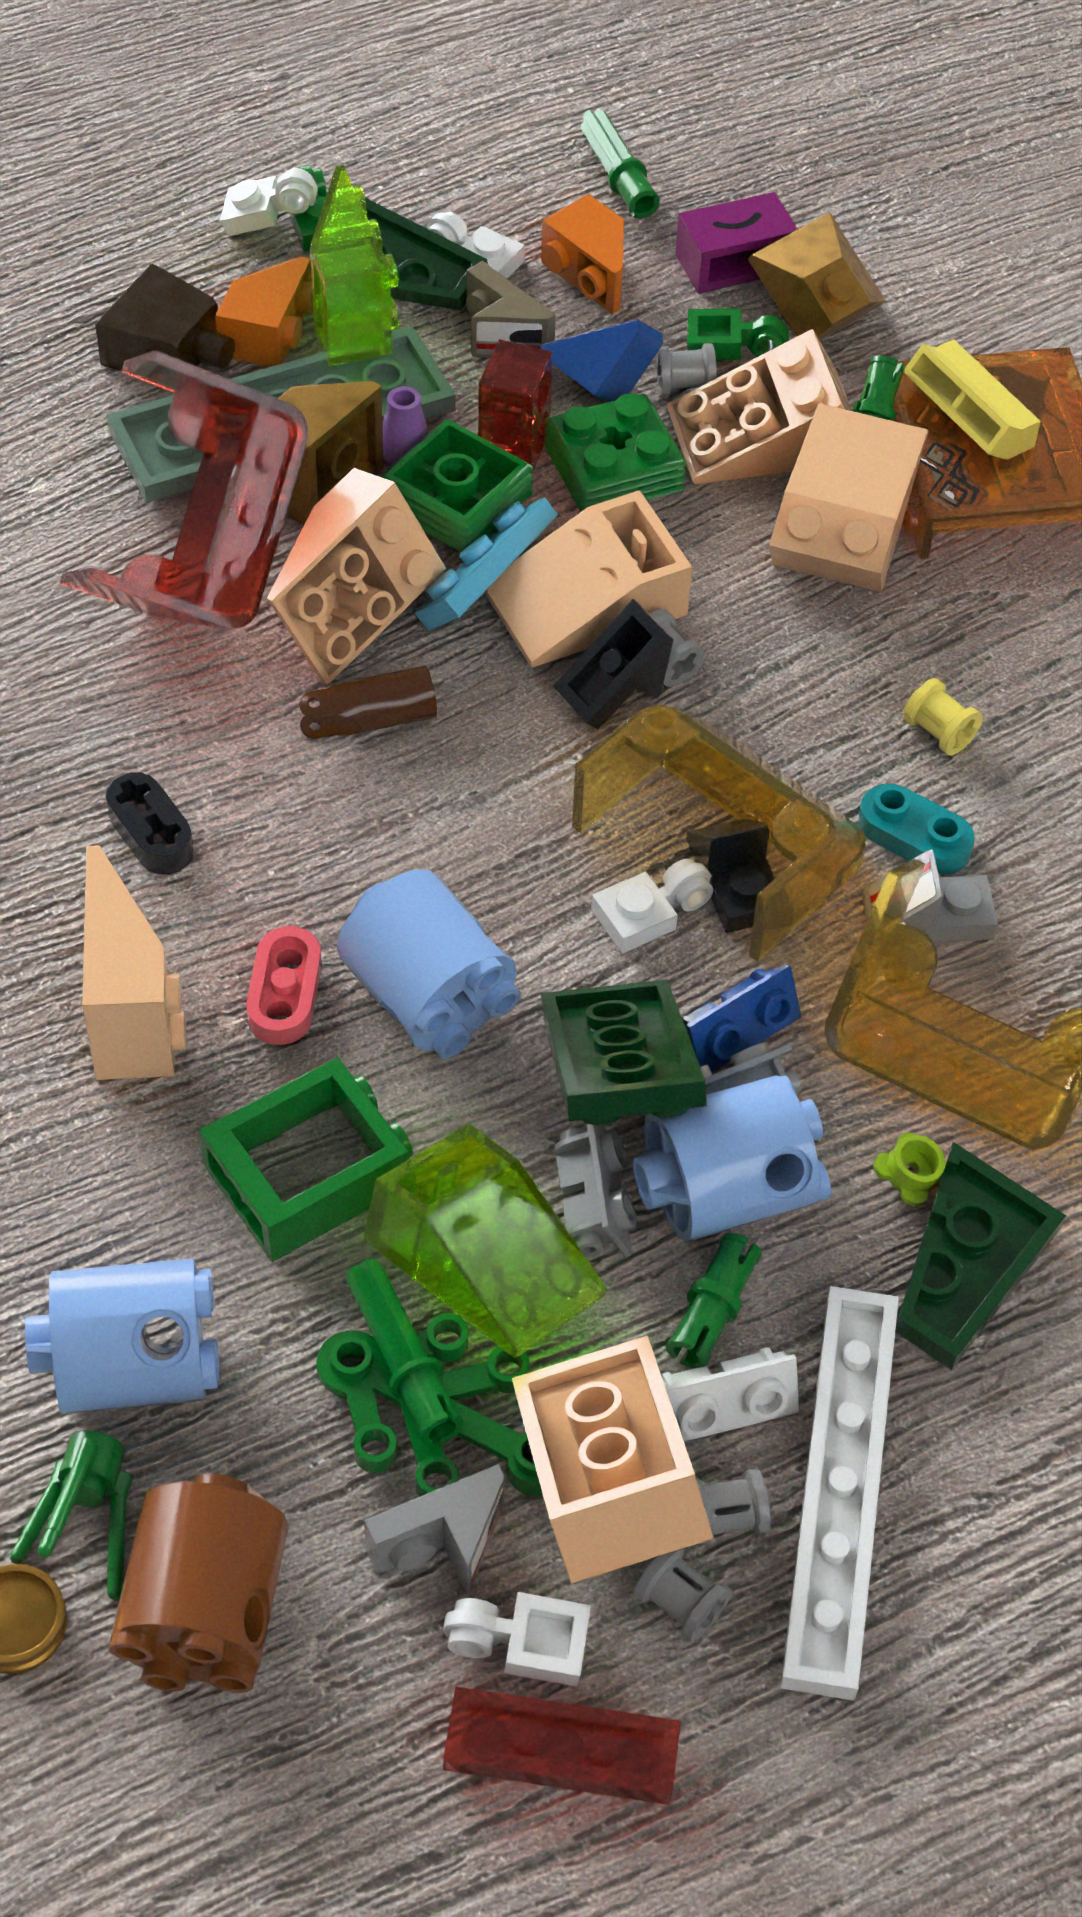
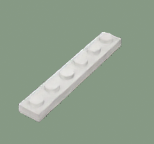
M830 1286L781 1689L855 1701L858 1692L898 1296Z

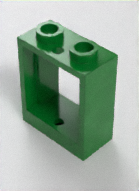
M338 1057L199 1130L204 1167L271 1262L280 1259L410 1187L409 1158L413 1156V1148L407 1134L397 1122L393 1121L389 1124L377 1110V1099L369 1083L361 1075L353 1077ZM337 1104L373 1154L293 1198L282 1202L247 1152Z

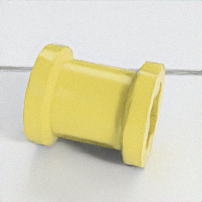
M937 678L929 679L919 687L909 698L903 711V719L909 725H920L940 741V750L949 756L959 753L973 740L983 721V715L980 711L973 707L966 709L946 693L945 683Z

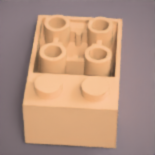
M813 329L666 404L687 463L689 474L695 485L792 472L818 403L852 411L836 368Z
M353 468L313 507L267 600L321 682L329 685L446 570V567L396 483Z
M639 490L587 507L514 560L484 593L528 664L533 668L586 650L632 599L639 602L648 613L658 609H666L675 619L688 615L692 566Z

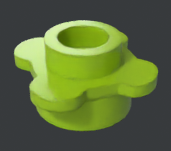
M907 1132L899 1136L896 1146L892 1151L877 1155L873 1162V1169L879 1178L890 1181L891 1185L900 1192L901 1199L906 1204L920 1206L928 1199V1192L935 1185L940 1184L946 1161L941 1148L933 1140L922 1135ZM907 1166H910L913 1169H915L917 1173H912L911 1171H909L907 1169Z

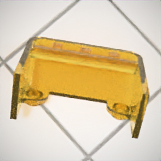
M657 705L640 710L575 764L572 827L580 833L660 765L736 819H748L768 825L770 830L768 841L793 863L757 895L749 955L758 962L854 875L862 865L866 837L863 830L855 822L714 725L677 709Z
M912 859L888 871L826 1019L825 1037L830 1049L840 1059L1023 1147L1041 1149L1054 1144L1067 1131L1082 1104V1007L1069 1008L1060 1013L1052 1021L1043 1041L928 988L938 964L936 946L925 932L902 921L926 864L917 859Z

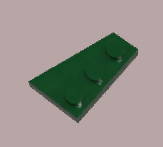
M355 193L309 256L311 258L312 281L317 282L318 286L460 311L466 304L467 270L481 261L488 264L486 258L358 193Z
M953 1142L896 1322L895 1332L952 1370L1059 1232L1066 1215Z

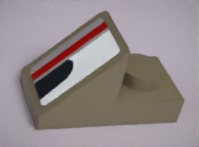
M484 261L468 269L466 305L467 312L472 316L471 355L477 358L548 360L542 356L541 345L555 341L556 314Z

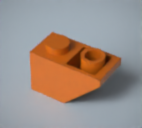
M586 194L542 220L541 262L549 270L557 273L579 289L588 299L594 300L611 314L620 310L624 219L590 194Z
M300 256L232 281L215 317L217 332L233 338L235 341L233 360L272 367L284 362L289 349H296L298 347L302 334V322L306 314L314 313L319 295L318 283L312 281L311 258Z

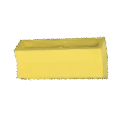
M953 339L937 347L924 343L920 346L906 366L904 373L988 455L1008 460L1035 447L1041 421L958 342Z

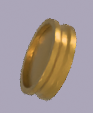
M10 1564L0 1566V1673L18 1674L41 1666L56 1653L64 1640L68 1620L62 1593L56 1582L47 1573L29 1565Z

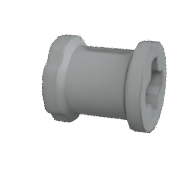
M704 343L701 349L688 351H669L667 346H662L656 357L657 383L660 396H667L674 389L698 388L716 379V357L713 344Z
M658 609L649 614L674 639L664 685L675 687L690 679L699 670L704 661V649L697 642L688 641L675 627V617L668 610Z
M758 1468L746 1470L744 1478L703 1485L698 1478L696 1479L713 1535L753 1528L757 1535L770 1532L771 1512L768 1493L762 1473ZM711 1540L699 1543L697 1545L710 1543Z
M681 1549L655 1557L639 1578L633 1595L643 1603L649 1600L656 1603L683 1625L682 1635L692 1642L698 1640L714 1624L726 1607L732 1595V1589L724 1583L716 1585L711 1583L683 1560L684 1551Z

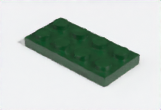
M668 979L541 993L543 1020L569 1122L581 1120L591 1125H604L613 1123L624 1115L650 1113L658 1117H675L686 1113L689 1108L707 1106L705 1079Z

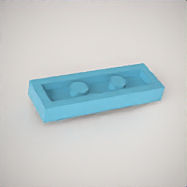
M543 497L524 507L519 501L508 506L492 521L497 529L489 537L487 535L479 537L460 553L459 557L464 563L456 571L453 569L447 570L426 588V592L430 597L414 614L428 631L460 618L558 516L547 499Z

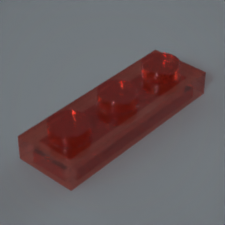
M455 1687L443 1757V1770L670 1805L681 1720Z

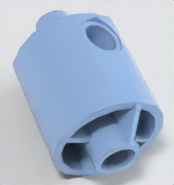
M428 869L410 870L369 888L359 898L353 911L341 928L336 945L340 959L378 1004L391 1013L404 1026L414 1046L423 1051L435 1050L442 1059H449L459 1054L469 1044L472 1032L482 1027L491 1017L498 1018L508 1013L520 999L521 992L514 985L517 971L513 959L484 934L480 922L440 877Z
M776 1075L706 1095L707 1106L689 1108L686 1113L679 1116L658 1117L650 1113L645 1116L644 1135L646 1149L642 1156L633 1159V1171L638 1192L648 1210L659 1207L663 1208L668 1222L676 1235L684 1242L812 1206L816 1202L827 1200L831 1197L830 1180L824 1165L818 1160L814 1140L821 1139L823 1136V1126L819 1112L811 1099L799 1102L790 1079L785 1075L781 1077Z
M193 1258L51 1271L49 1279V1315L29 1316L25 1319V1345L29 1373L53 1372L57 1401L62 1414L206 1400V1390L218 1389V1381H220L217 1339H203L202 1318L212 1317V1311H214L211 1269L197 1270L196 1262ZM157 1317H167L174 1320L182 1330L183 1341L177 1346L170 1348L154 1344L148 1337L146 1330L147 1322Z

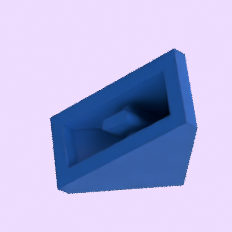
M636 319L542 344L541 350L542 356L593 395L606 402L617 400L621 395L629 394L662 347L663 337L662 333Z

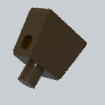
M152 263L95 323L101 365L175 385L184 383L202 362L219 369H225L233 358L235 341L233 338L217 332L215 315L218 311V304L212 296Z

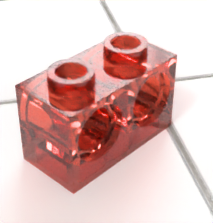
M499 339L479 382L478 436L531 464L533 470L530 473L533 474L544 444L547 442L545 440V435L547 434L545 431L547 426L545 420L550 417L553 351Z

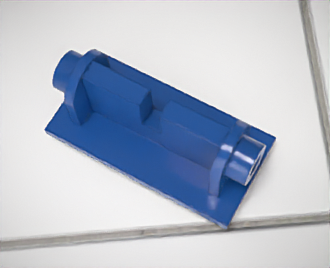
M785 964L777 970L771 968L766 972L762 969H757L750 974L748 979L721 994V1004L716 1005L710 1001L688 1015H681L700 1067L708 1065L711 1073L730 1062L731 1056L759 1044L802 1017L792 968L789 964Z

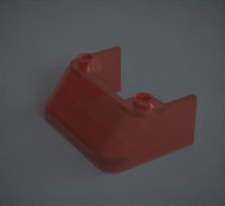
M156 350L126 360L123 364L122 373L174 392L168 415L171 432L183 445L203 452L172 560L153 554L142 555L132 559L123 569L120 578L94 568L63 572L59 584L147 614L218 629L244 627L255 618L260 607L308 440L306 419L301 411L290 403Z

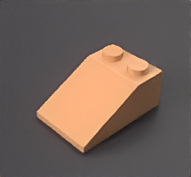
M818 403L784 492L769 543L772 565L882 592L928 430Z
M100 845L86 846L82 1007L96 1080L175 1077V1051L186 1050L187 1048L185 1011H182L180 974H168L164 946Z
M648 1336L512 1378L549 1519L571 1584L714 1539L696 1476Z

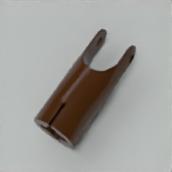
M427 666L334 684L329 688L304 694L299 702L300 710L305 715L300 722V729L306 737L311 739L334 735L359 734L437 718L436 696ZM316 700L320 705L313 708L309 706V703ZM312 723H318L320 728L313 730L309 726Z

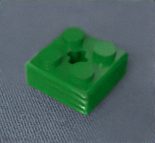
M624 394L615 401L588 408L577 406L568 409L564 414L546 418L547 426L545 431L547 434L545 435V440L547 442L544 446L580 512L589 506L639 490L646 500H651L681 492L685 489L682 483L685 482L683 475L686 473L684 467L687 463L646 394Z
M448 419L444 420L381 476V478L396 483L426 533L459 552H462L479 537L490 534L496 528L492 521L504 509L517 501L522 504L533 493L530 489L533 486V483L530 481L533 478V474L530 473L533 470L531 464Z

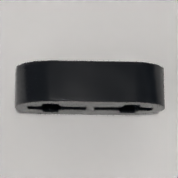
M129 772L112 780L106 790V802L110 821L141 865L150 872L165 875L179 872L187 867L193 858L194 850L191 828L160 784L150 775L141 772ZM134 799L138 804L145 803L146 812L141 814L132 802L126 801ZM158 832L167 844L175 843V845L166 848L161 842L154 844L153 834Z

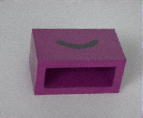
M775 192L678 213L675 255L697 293L700 294L761 280L748 258L793 233L798 228Z

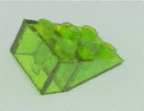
M344 165L336 166L310 245L314 330L329 367L392 354V330L399 328L396 304L391 297V288L398 286V274L394 258L391 254H383L380 229L375 219L368 220L366 201L361 186L352 185Z
M470 1123L380 1176L375 1181L363 1240L513 1358H517L606 1294V1286L521 1162Z

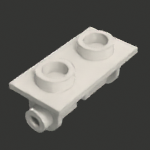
M767 1347L760 1349V1352L723 1361L720 1362L721 1372L712 1375L707 1366L670 1374L669 1372L661 1374L684 1442L799 1413L797 1359L794 1354L786 1356L784 1351L773 1353Z

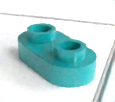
M897 784L874 786L862 797L858 825L861 832L872 842L908 861L926 851L933 850L938 874H952L960 871L968 864L975 835L971 825L961 816Z

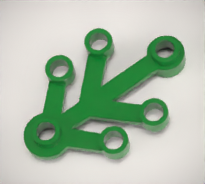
M443 1313L437 1315L429 1322L427 1331L416 1333L427 1356L434 1357L439 1361H456L468 1349V1326L456 1314ZM356 1330L339 1332L328 1338L317 1354V1374L327 1390L347 1400L356 1433L353 1443L354 1457L358 1466L370 1473H380L388 1470L397 1458V1439L393 1430L380 1421L374 1394L376 1393L399 1405L417 1465L415 1476L418 1496L420 1497L439 1489L432 1488L425 1483L426 1477L433 1473L446 1475L450 1479L447 1485L459 1481L458 1468L451 1459L445 1457L442 1445H436L435 1441H433L431 1446H426L421 1442L407 1407L401 1398H397L392 1394L388 1384L392 1373L375 1338L368 1333ZM444 1331H451L460 1338L452 1344H443L435 1337ZM504 1344L492 1350L487 1362L446 1371L441 1379L464 1422L463 1428L457 1436L506 1461L507 1477L515 1489L531 1496L543 1495L535 1464L528 1462L523 1457L525 1452L531 1451L527 1433L521 1435L455 1401L495 1390L502 1393L515 1392L512 1378L529 1373L530 1361L527 1353L521 1347L513 1344ZM348 1356H358L364 1359L356 1367H346L339 1362L340 1359ZM504 1362H512L520 1367V1371L514 1375H503L496 1368ZM376 1440L385 1443L388 1449L380 1455H370L363 1450V1447L368 1442Z

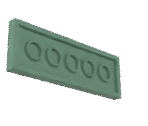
M411 326L106 415L108 430L145 502L149 503L259 470L255 417L265 405L277 400L293 386L374 381L382 386V421L387 409V396L394 388L406 386L414 388L420 393L421 407L425 420L456 411V394L414 327Z

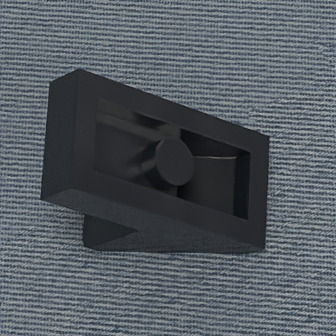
M632 599L553 687L587 724L598 730L637 687H640L656 698L660 696L674 639L639 602Z
M740 819L687 831L686 840L696 863L703 864L712 875L710 877V884L714 892L711 899L725 933L785 919L787 904L766 859L770 832L767 824Z

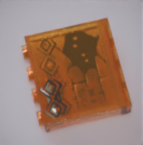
M1069 347L971 355L1041 421L1035 447L1008 460L988 455L905 373L903 374L893 408L897 414L895 422L928 430L903 518L905 535L914 538L920 559L929 558L932 537L935 533L1082 520V380ZM910 360L898 361V363H903L905 368L910 362Z

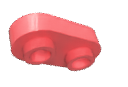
M296 926L279 927L267 933L258 944L246 1009L251 1032L256 1038L271 1045L290 1044L301 1039L310 1029L321 976L322 960L319 941L308 930ZM287 964L298 965V967L295 969L282 966ZM279 1015H283V1016H287V1017H288V1018L282 1019V1020H274V1019H272L273 1017L279 1016Z

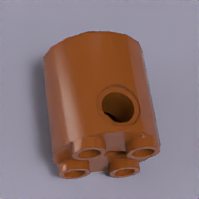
M201 1474L196 1476L193 1482L165 1483L147 1491L110 1638V1653L142 1667L141 1681L156 1689L181 1691L185 1689L188 1679L208 1682L212 1686L228 1692L246 1693L251 1691L256 1672L260 1667L289 1528L284 1514L243 1481L223 1474Z

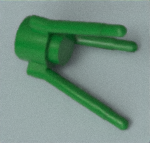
M82 1430L71 1435L63 1460L56 1462L50 1482L10 1554L12 1563L19 1564L25 1559L49 1516L50 1519L37 1551L42 1558H48L52 1554L74 1504L95 1507L102 1504L104 1497H109L107 1595L112 1600L120 1598L124 1572L126 1501L133 1480V1476L130 1473L120 1469L126 1452L123 1444L117 1439L98 1431Z

